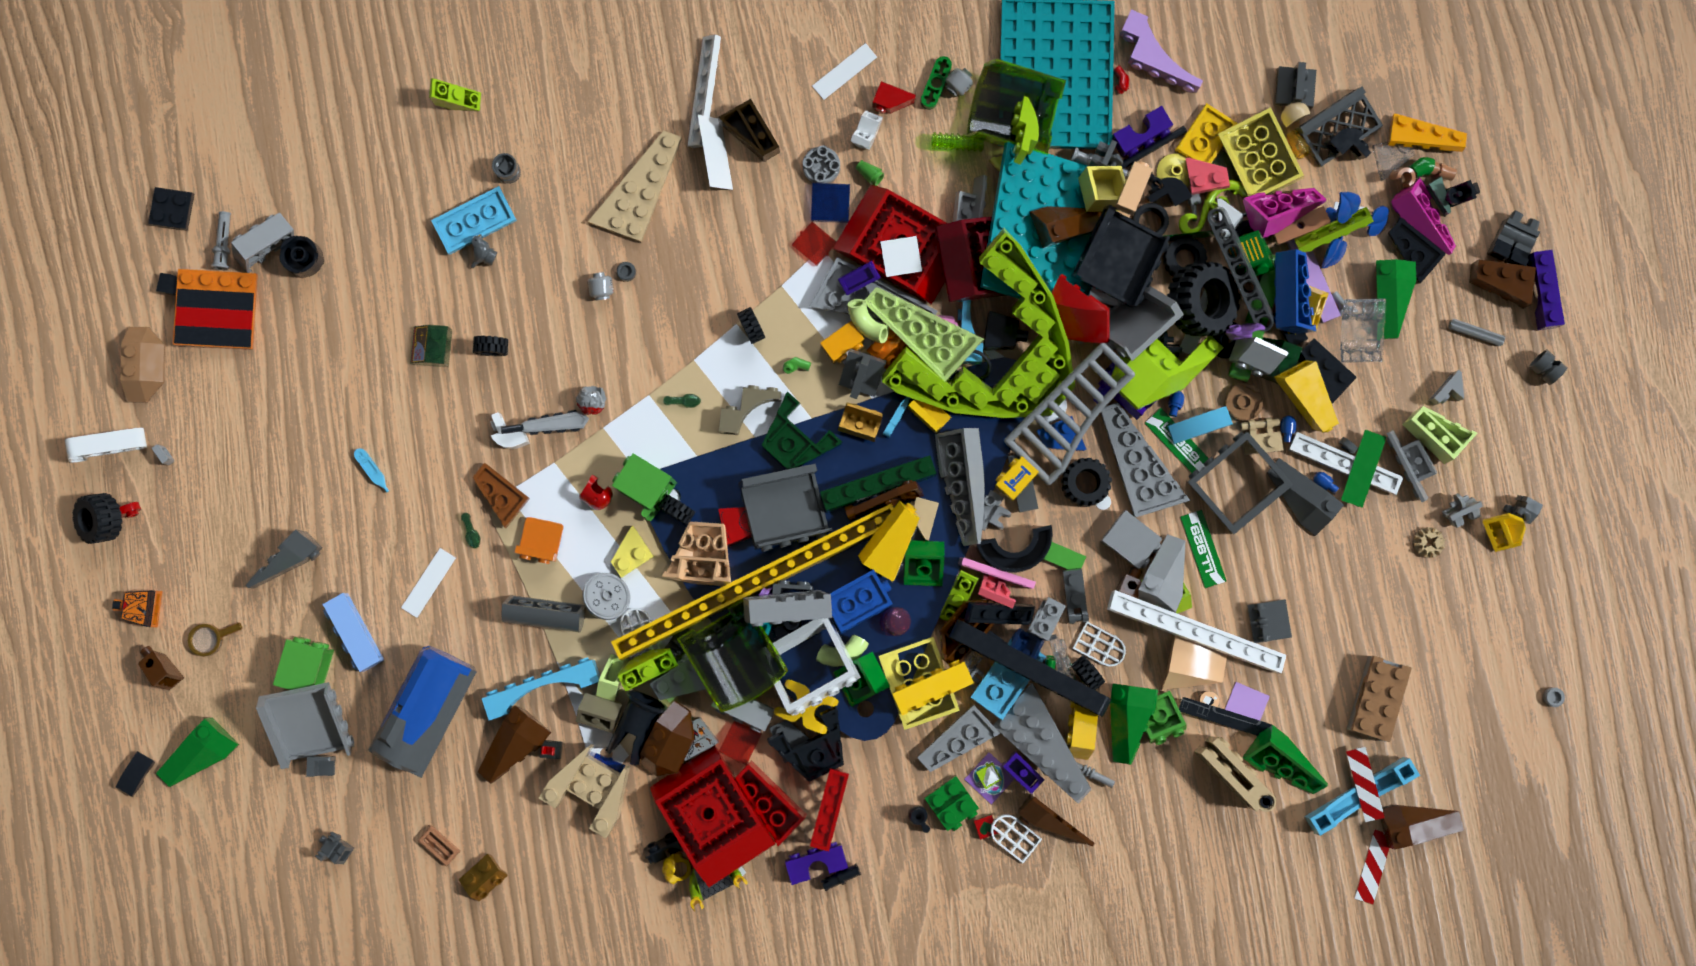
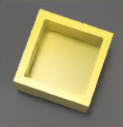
M1087 166L1078 180L1086 211L1102 212L1105 206H1116L1126 181L1122 166Z

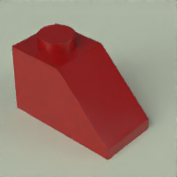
M881 81L872 107L881 114H891L914 104L916 95Z

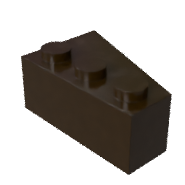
M751 99L718 117L719 124L763 162L780 153L779 145Z

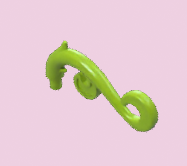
M1229 180L1230 188L1210 191L1204 200L1198 226L1194 229L1188 227V221L1190 219L1197 220V216L1187 213L1179 219L1178 226L1183 234L1200 232L1205 224L1209 209L1212 210L1218 207L1215 198L1221 192L1232 190L1234 195L1239 194L1241 197H1248L1242 182ZM1220 196L1218 198L1223 199L1225 202L1229 204V200L1226 197Z

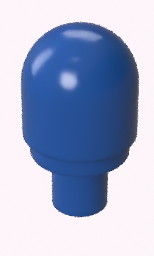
M1177 391L1169 396L1168 407L1170 408L1169 416L1177 417L1178 410H1181L1183 407L1185 396L1181 391Z
M1290 415L1284 416L1281 420L1280 430L1281 433H1284V442H1292V434H1295L1296 419Z
M1318 472L1314 475L1313 481L1323 489H1328L1334 494L1339 489V487L1332 483L1334 481L1332 477L1326 473Z

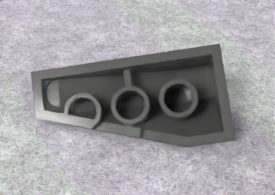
M296 529L278 547L280 551L268 558L267 567L263 566L246 586L254 589L310 560H315L320 555L319 551L323 547L307 531Z

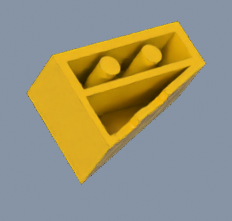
M1070 701L1072 713L1069 714L1068 726L1070 727L1066 737V744L1074 758L1089 760L1095 750L1098 715Z

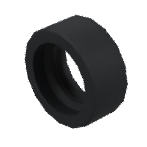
M1156 203L1141 205L1134 213L1132 220L1139 223L1140 216L1143 213L1153 211L1161 219V226L1156 233L1163 235L1169 225L1167 211Z

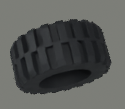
M1217 262L1193 263L1182 267L1172 278L1173 282L1169 284L1168 289L1170 291L1167 296L1177 302L1184 314L1175 323L1183 333L1190 334L1191 336H1213L1225 332L1233 324L1232 321H1235L1238 315L1236 312L1240 308V304H1238L1240 294H1238L1239 288L1234 281L1232 273H1229V269ZM1202 286L1205 288L1208 298L1205 313L1200 304Z

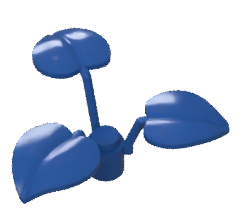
M1340 192L1338 209L1336 210L1332 207L1326 209L1331 222L1337 220L1339 223H1345L1358 211L1361 198L1353 192ZM1385 206L1376 208L1371 216L1374 222L1367 225L1369 226L1367 230L1369 236H1376L1385 228L1389 217V209ZM1343 236L1331 241L1321 268L1333 266L1343 258L1347 248V242L1343 240Z

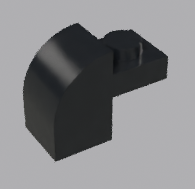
M1346 128L1337 131L1324 143L1336 157L1343 155L1348 149L1359 160L1367 158L1372 153L1368 149V144L1359 139L1364 133L1356 128Z
M1173 177L1161 178L1162 187L1155 190L1150 189L1148 191L1149 194L1145 196L1149 203H1153L1167 195L1173 206H1177L1192 197L1186 185L1181 180Z

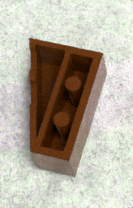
M1479 259L1471 264L1469 283L1490 293L1493 292L1501 296L1502 299L1509 300L1524 309L1532 305L1536 267Z

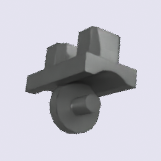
M1112 140L1110 145L1100 141L1095 153L1101 156L1094 154L1089 166H1122L1123 160L1120 155H1112L1117 142Z

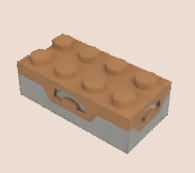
M1368 656L1347 730L1390 742L1412 667L1386 661L1377 656Z

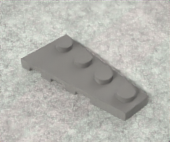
M972 705L917 758L932 772L1000 733L976 706Z

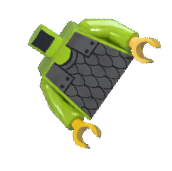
M693 869L689 882L690 906L694 912L696 904H700L701 909H703V900L732 885L741 889L739 883L743 881L747 885L748 881L737 869L709 888L697 871Z

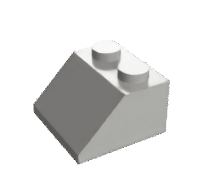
M1257 337L1236 340L1229 361L1235 363L1237 368L1248 369L1252 375L1262 377V375H1270L1287 356L1288 352Z

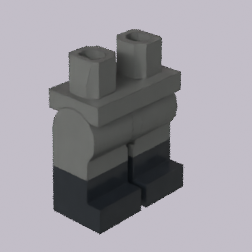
M1516 210L1513 211L1507 219L1502 221L1501 227L1487 255L1500 261L1505 260L1504 263L1526 266L1529 261L1530 252L1540 234V231H1537L1540 221L1530 218L1526 225L1522 224L1520 221L1523 214Z

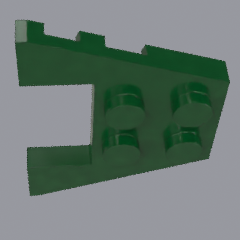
M789 392L785 394L775 419L762 443V447L787 470L800 467L842 444V441L830 430L815 444L798 429L788 417L797 409L800 402Z

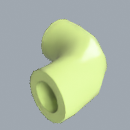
M854 299L849 301L848 312L857 330L870 340L885 343L889 335L888 326L876 322L870 316L865 300Z
M856 635L851 636L845 647L852 661L858 659L864 653L869 643ZM827 644L821 647L816 659L818 662L833 667L845 666L836 647Z

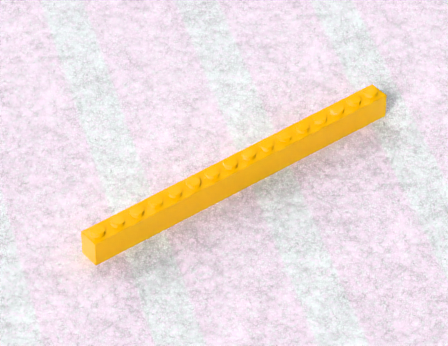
M892 503L611 641L619 660H624L743 601L745 597L754 596L760 593L763 588L768 589L773 584H778V580H786L871 538L894 509Z

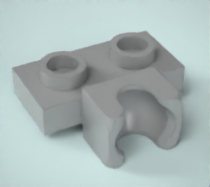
M991 490L984 499L983 531L986 530L989 523L1003 530L1004 526L998 521L999 517H1011V512L1000 506L1004 497Z

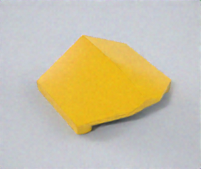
M1506 513L1482 520L1495 552L1522 545L1526 526L1521 517Z

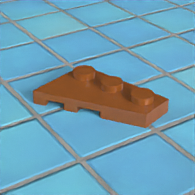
M486 463L472 477L492 506L493 511L499 517L504 528L509 526L530 499Z

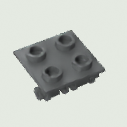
M1286 599L1247 605L1254 643L1292 638Z

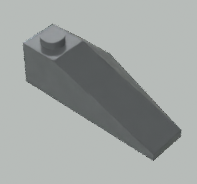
M1278 458L1275 462L1276 465L1294 484L1282 496L1286 500L1288 507L1291 508L1297 517L1296 519L1299 524L1316 536L1333 520L1344 504L1295 468ZM1270 468L1267 474L1275 487H1277L1283 481Z

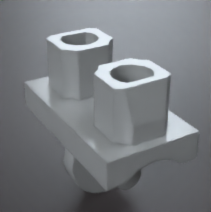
M1457 493L1453 495L1454 501L1449 503L1450 508L1442 511L1443 517L1449 519L1451 525L1458 528L1464 525L1462 516L1466 514L1470 520L1481 517L1479 508L1483 507L1481 501H1476L1473 497L1469 498L1468 495L1462 497Z

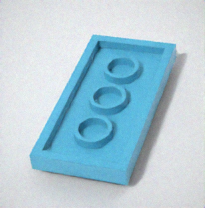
M498 186L431 221L447 253L451 255L472 244L471 240L474 236L482 234V238L516 222L517 219L501 188Z
M1039 652L1036 660L1043 662L1046 656ZM994 662L970 698L1003 720L1030 680Z

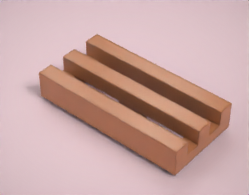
M430 826L418 840L446 867L460 853V850L433 826ZM432 832L439 840H441V841H442L448 848H450L454 853L452 854L450 851H448L441 843H439V842H438L431 834H429V833ZM427 837L434 845H436V846H437L443 853H445L449 858H448V859L444 858L437 850H435V849H434L427 841H425L424 839Z

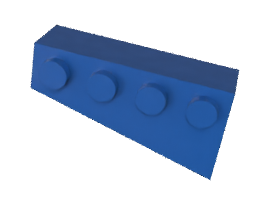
M1297 249L1276 252L1274 261L1276 268V278L1274 280L1276 287V297L1274 299L1276 306V316L1274 319L1276 329L1294 334L1316 332V325H1312L1311 321L1314 310L1313 307L1310 308L1308 298L1312 296L1311 288L1306 283V279L1309 278L1306 253Z

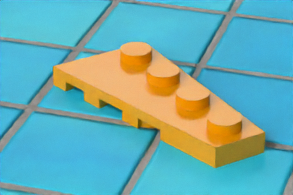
M1394 113L1391 118L1388 146L1403 144V147H1412V145H1418L1423 149L1438 147L1439 150L1463 152L1466 147L1467 133Z

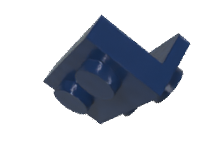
M1019 628L1013 634L1010 646L1037 659L1045 641Z

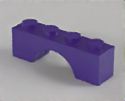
M1553 250L1533 252L1528 257L1527 266L1536 267L1534 282L1538 294V303L1535 310L1537 330L1555 329L1565 325Z

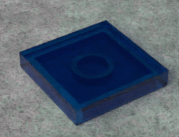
M812 183L811 222L848 223L850 184Z

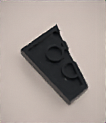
M1400 218L1388 232L1404 260L1416 262V279L1419 284L1446 255L1445 252L1403 218Z

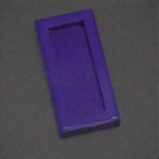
M870 261L838 278V281L848 296L881 277L873 262Z

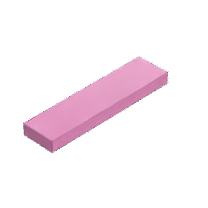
M964 557L959 559L958 564L960 566L1028 589L1035 587V581Z

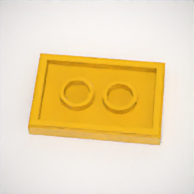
M1206 103L1175 151L1187 158L1212 163L1223 147L1218 134L1238 123Z

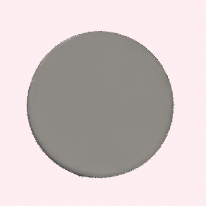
M824 145L811 149L803 159V172L806 178L817 185H826L833 182L840 172L838 155Z

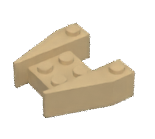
M591 744L548 781L538 799L556 808L561 804L566 793L569 791L599 809L589 829L607 838L620 818L630 766L627 765L619 773L589 755L594 747Z

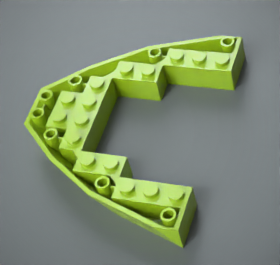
M1003 228L981 254L979 262L1021 295V298L1012 307L1013 314L1039 335L993 389L964 366L952 380L944 381L916 353L906 346L882 375V382L896 393L953 413L999 418L1027 417L1073 371L1069 342L1054 296L1022 246ZM1075 380L1067 387L1070 391L1075 388ZM1061 393L1054 402L1059 406L1066 397ZM1047 407L1040 415L1051 416L1053 411Z

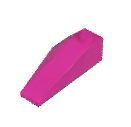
M1419 177L1411 187L1404 188L1395 195L1391 201L1392 207L1396 213H1399L1401 218L1446 254L1450 255L1456 245L1447 226L1441 224L1440 212L1438 208H1433L1430 202L1432 196Z
M1315 188L1296 189L1292 193L1283 194L1282 191H1275V194L1266 195L1265 192L1246 197L1243 200L1250 227L1254 231L1259 230L1263 238L1278 233L1326 202V198Z

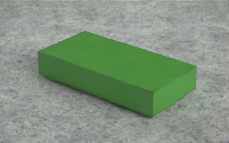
M1052 542L1044 560L1069 570L1082 568L1086 556Z

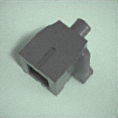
M1517 495L1515 499L1517 500L1516 505L1513 507L1506 504L1503 511L1506 513L1511 512V514L1521 517L1524 523L1531 524L1539 515L1543 504L1527 496Z
M331 832V836L328 835V838L323 835L319 839L323 846L315 857L320 861L329 858L334 864L344 865L354 847L342 840L340 834Z

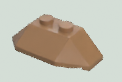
M129 327L121 342L120 381L128 403H148L151 397L164 384L165 344L150 327Z

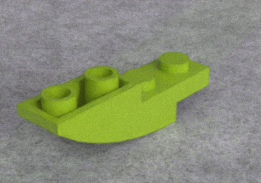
M1026 96L1023 97L1021 102H1017L1014 108V113L1016 114L1011 122V125H1013L1012 134L1016 135L1015 140L1018 141L1013 149L1015 154L1014 162L1020 165L1026 155L1032 153L1039 137L1037 116L1029 98Z

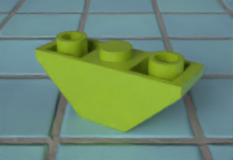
M431 78L429 98L434 105L450 110L480 111L481 92Z
M961 570L956 577L939 618L948 621L961 604L969 600L979 578Z
M670 648L648 650L632 658L617 676L624 690L628 691L677 667L678 663Z

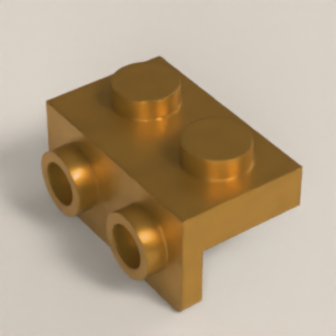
M847 402L838 431L875 442L883 414L876 410H870Z
M487 853L459 879V882L469 897L481 901L488 896L490 891L500 885L508 875L500 869L492 855Z

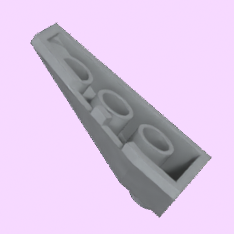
M1167 534L1139 587L1140 600L1176 613L1183 597L1185 540Z

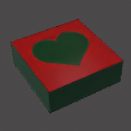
M992 814L973 820L980 840L992 836L990 832L994 821ZM993 829L994 835L998 834V832Z

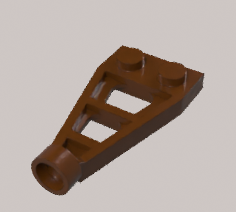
M905 481L901 484L902 486L857 506H853V504L844 506L848 519L853 520L857 517L873 513L891 503L893 506H896L899 501L905 503L915 500L916 497H923L922 488L916 481Z

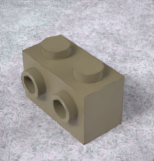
M585 693L577 710L576 722L613 733L620 717L622 704Z

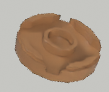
M1247 383L1237 384L1230 388L1224 400L1229 415L1238 421H1248L1257 417L1262 411L1264 404L1259 389Z

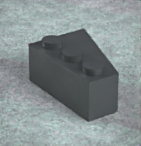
M698 653L650 683V686L658 699L664 700L721 686L702 653Z

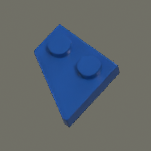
M1062 420L1051 424L1071 444L1076 434ZM1044 428L1036 431L1040 441L1048 449L1065 450ZM1082 439L1079 445L1077 446L1076 450H1086L1085 444Z

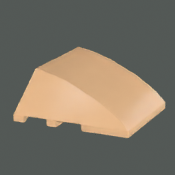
M689 522L679 542L680 547L676 554L672 556V562L667 572L664 571L662 577L690 584L725 586L731 583L725 525Z
M1173 635L1161 690L1222 683L1227 655Z

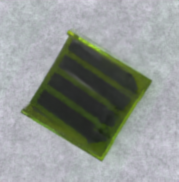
M993 59L985 63L974 92L966 137L1003 146L1007 142L1016 145L1018 141L1015 140L1016 135L1012 134L1013 125H1011V122L1016 114L1014 113V108L1017 102H1021L1023 97L1026 96L1035 110L1039 126L1038 143L1033 150L1048 155L1052 139L1050 133L1058 101L1062 99L1066 80L1000 59Z
M743 599L728 607L729 613L698 632L692 629L677 638L720 712L734 709L757 698L774 686L788 672L785 663L763 627L751 626L750 623L745 622Z

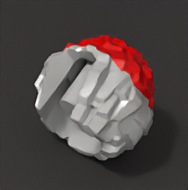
M585 386L576 397V402L584 414L597 415L604 409L607 398L603 388Z

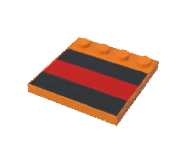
M178 269L173 345L253 350L258 274Z

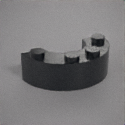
M1052 525L1032 529L1028 546L1020 552L1011 553L1003 550L995 538L981 541L980 544H975V547L980 557L989 566L1008 573L1023 572L1039 564L1047 555L1052 543Z

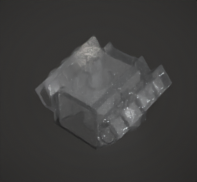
M1345 299L1341 325V363L1382 362L1386 299Z

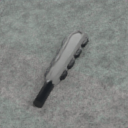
M571 410L567 414L560 412L555 413L551 417L543 415L540 419L532 417L522 424L502 426L501 433L524 432L530 435H537L539 432L551 434L552 431L557 433H565L566 430L579 432L580 429L585 427L589 418L581 411Z

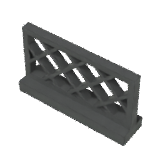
M1363 86L1351 91L1294 129L1296 134L1300 135L1319 167H1322L1336 157L1329 150L1328 157L1322 161L1319 156L1320 148L1328 149L1325 145H1321L1322 136H1331L1337 132L1338 124L1347 126V128L1360 129L1362 132L1363 130L1367 131L1359 138L1360 140L1383 126L1364 95L1366 91ZM1360 100L1365 106L1363 113L1355 111L1356 103ZM1342 112L1350 113L1348 123L1339 121ZM1354 114L1363 116L1361 126L1352 124ZM1366 117L1372 118L1376 126L1373 128L1364 127ZM1325 123H1335L1333 133L1324 132ZM1312 132L1318 133L1317 144L1312 143L1307 135Z

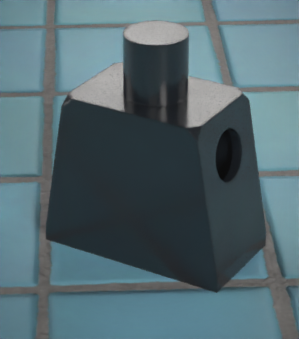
M989 311L983 350H1014L1016 341L1027 342L1029 331L1018 330L1019 320Z

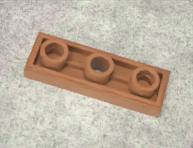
M1322 206L1307 213L1278 233L1273 234V237L1278 246L1331 223L1325 207ZM1298 224L1302 225V229L1298 228Z

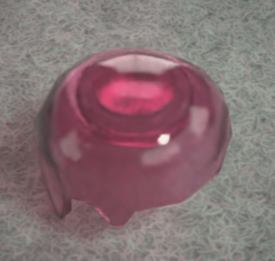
M892 607L884 611L879 623L882 631L888 636H900L910 629L911 618L909 613L903 608Z

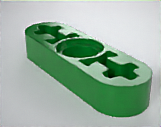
M942 56L936 60L921 96V105L927 110L934 109L937 106L946 84L945 79L950 74L952 62L948 57ZM945 62L948 68H944L941 75L939 74L940 65L938 64ZM935 78L940 79L942 85L938 88L931 85V81ZM932 91L934 92L932 97V100L934 102H930V104H927V100L925 98H929L930 93Z

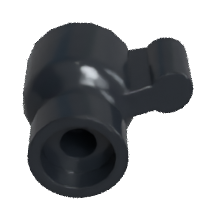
M802 620L799 622L782 621L781 624H773L775 628L784 627L787 632L791 633L802 627Z
M921 805L912 806L908 812L910 822L914 825H921L923 832L928 833L930 827L925 823L928 818L926 809Z

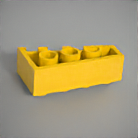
M959 660L948 664L950 668L942 671L940 667L931 671V676L925 679L922 675L913 679V684L906 686L904 683L895 687V692L892 694L901 715L903 716L908 711L923 707L929 702L936 701L947 694L974 684L965 662L960 663Z

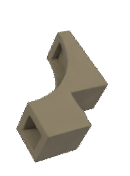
M748 385L747 388H743L740 410H737L738 407L726 406V409L721 408L719 432L739 435L741 425L746 416L762 404L775 401L781 402V391L774 387H767L766 390L759 389V386Z

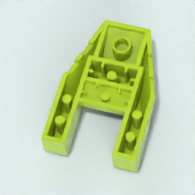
M1208 336L1181 362L1168 348L1156 339L1133 361L1127 357L1122 358L1120 356L1134 371L1135 376L1119 393L1138 410L1163 397L1165 398L1177 391H1182L1224 347L1212 336ZM1115 365L1111 377L1118 382L1125 374Z

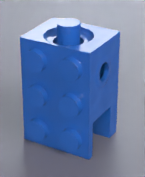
M875 570L830 593L832 617L841 634L893 605L887 592L892 590L887 580L881 582Z

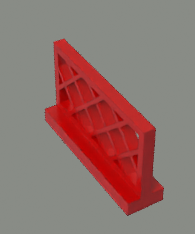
M830 768L810 847L829 852L849 773L843 772V769L837 768L834 770Z

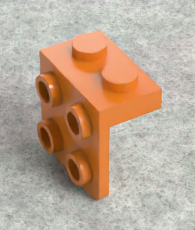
M527 517L520 546L516 545L515 553L520 554L519 558L531 560V557L539 558L538 562L550 564V561L556 562L564 526L556 522Z

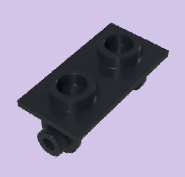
M670 832L664 838L649 843L644 848L645 858H648L650 864H656L667 858L666 850L671 855L683 848L674 833Z

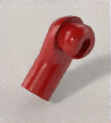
M1119 65L1113 70V73L1119 79V84L1115 87L1117 93L1123 94L1124 91L1127 92L1129 89L1130 79Z

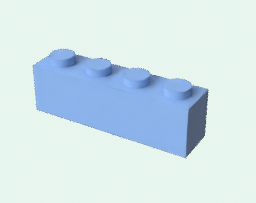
M342 593L323 604L325 608L323 612L327 619H331L334 624L332 627L333 631L338 637H341L343 641L342 647L352 657L351 664L355 670L365 672L384 661L382 654L348 593Z

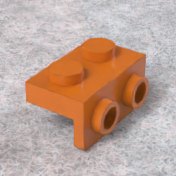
M888 327L889 335L885 343L874 342L866 350L869 355L886 360L884 367L886 370L906 346L910 349L890 327Z

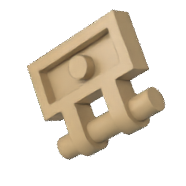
M1270 417L1261 421L1253 419L1240 423L1241 430H1248L1249 434L1266 453L1283 451L1281 431L1273 432V427L1280 426L1279 418L1272 419ZM1265 428L1266 433L1256 434V429ZM1247 440L1242 444L1244 456L1258 454Z

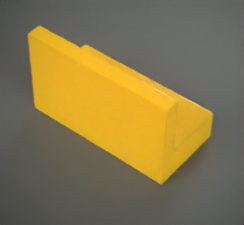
M913 400L908 405V409L935 434L951 419V416L943 409L918 400Z

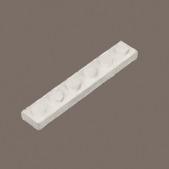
M716 34L705 36L702 41L687 145L691 148L703 147L698 115L710 117L721 37Z
M1295 432L1288 449L1291 452L1348 476L1355 460V456L1299 432ZM1377 466L1371 486L1392 495H1397L1403 477Z

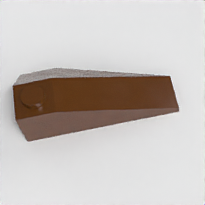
M1047 206L1029 213L1042 248H1046L1092 233L1102 212H1087L1086 208Z
M515 705L503 720L477 772L492 784L507 773L514 764L523 761L526 755L538 750L551 734V731L527 710Z
M1032 794L1029 795L1017 811L1021 815L1018 819L1027 826L1031 823L1038 828L1090 846L1095 844Z
M1404 805L1382 808L1385 818L1381 819L1387 846L1394 850L1464 830L1459 811Z

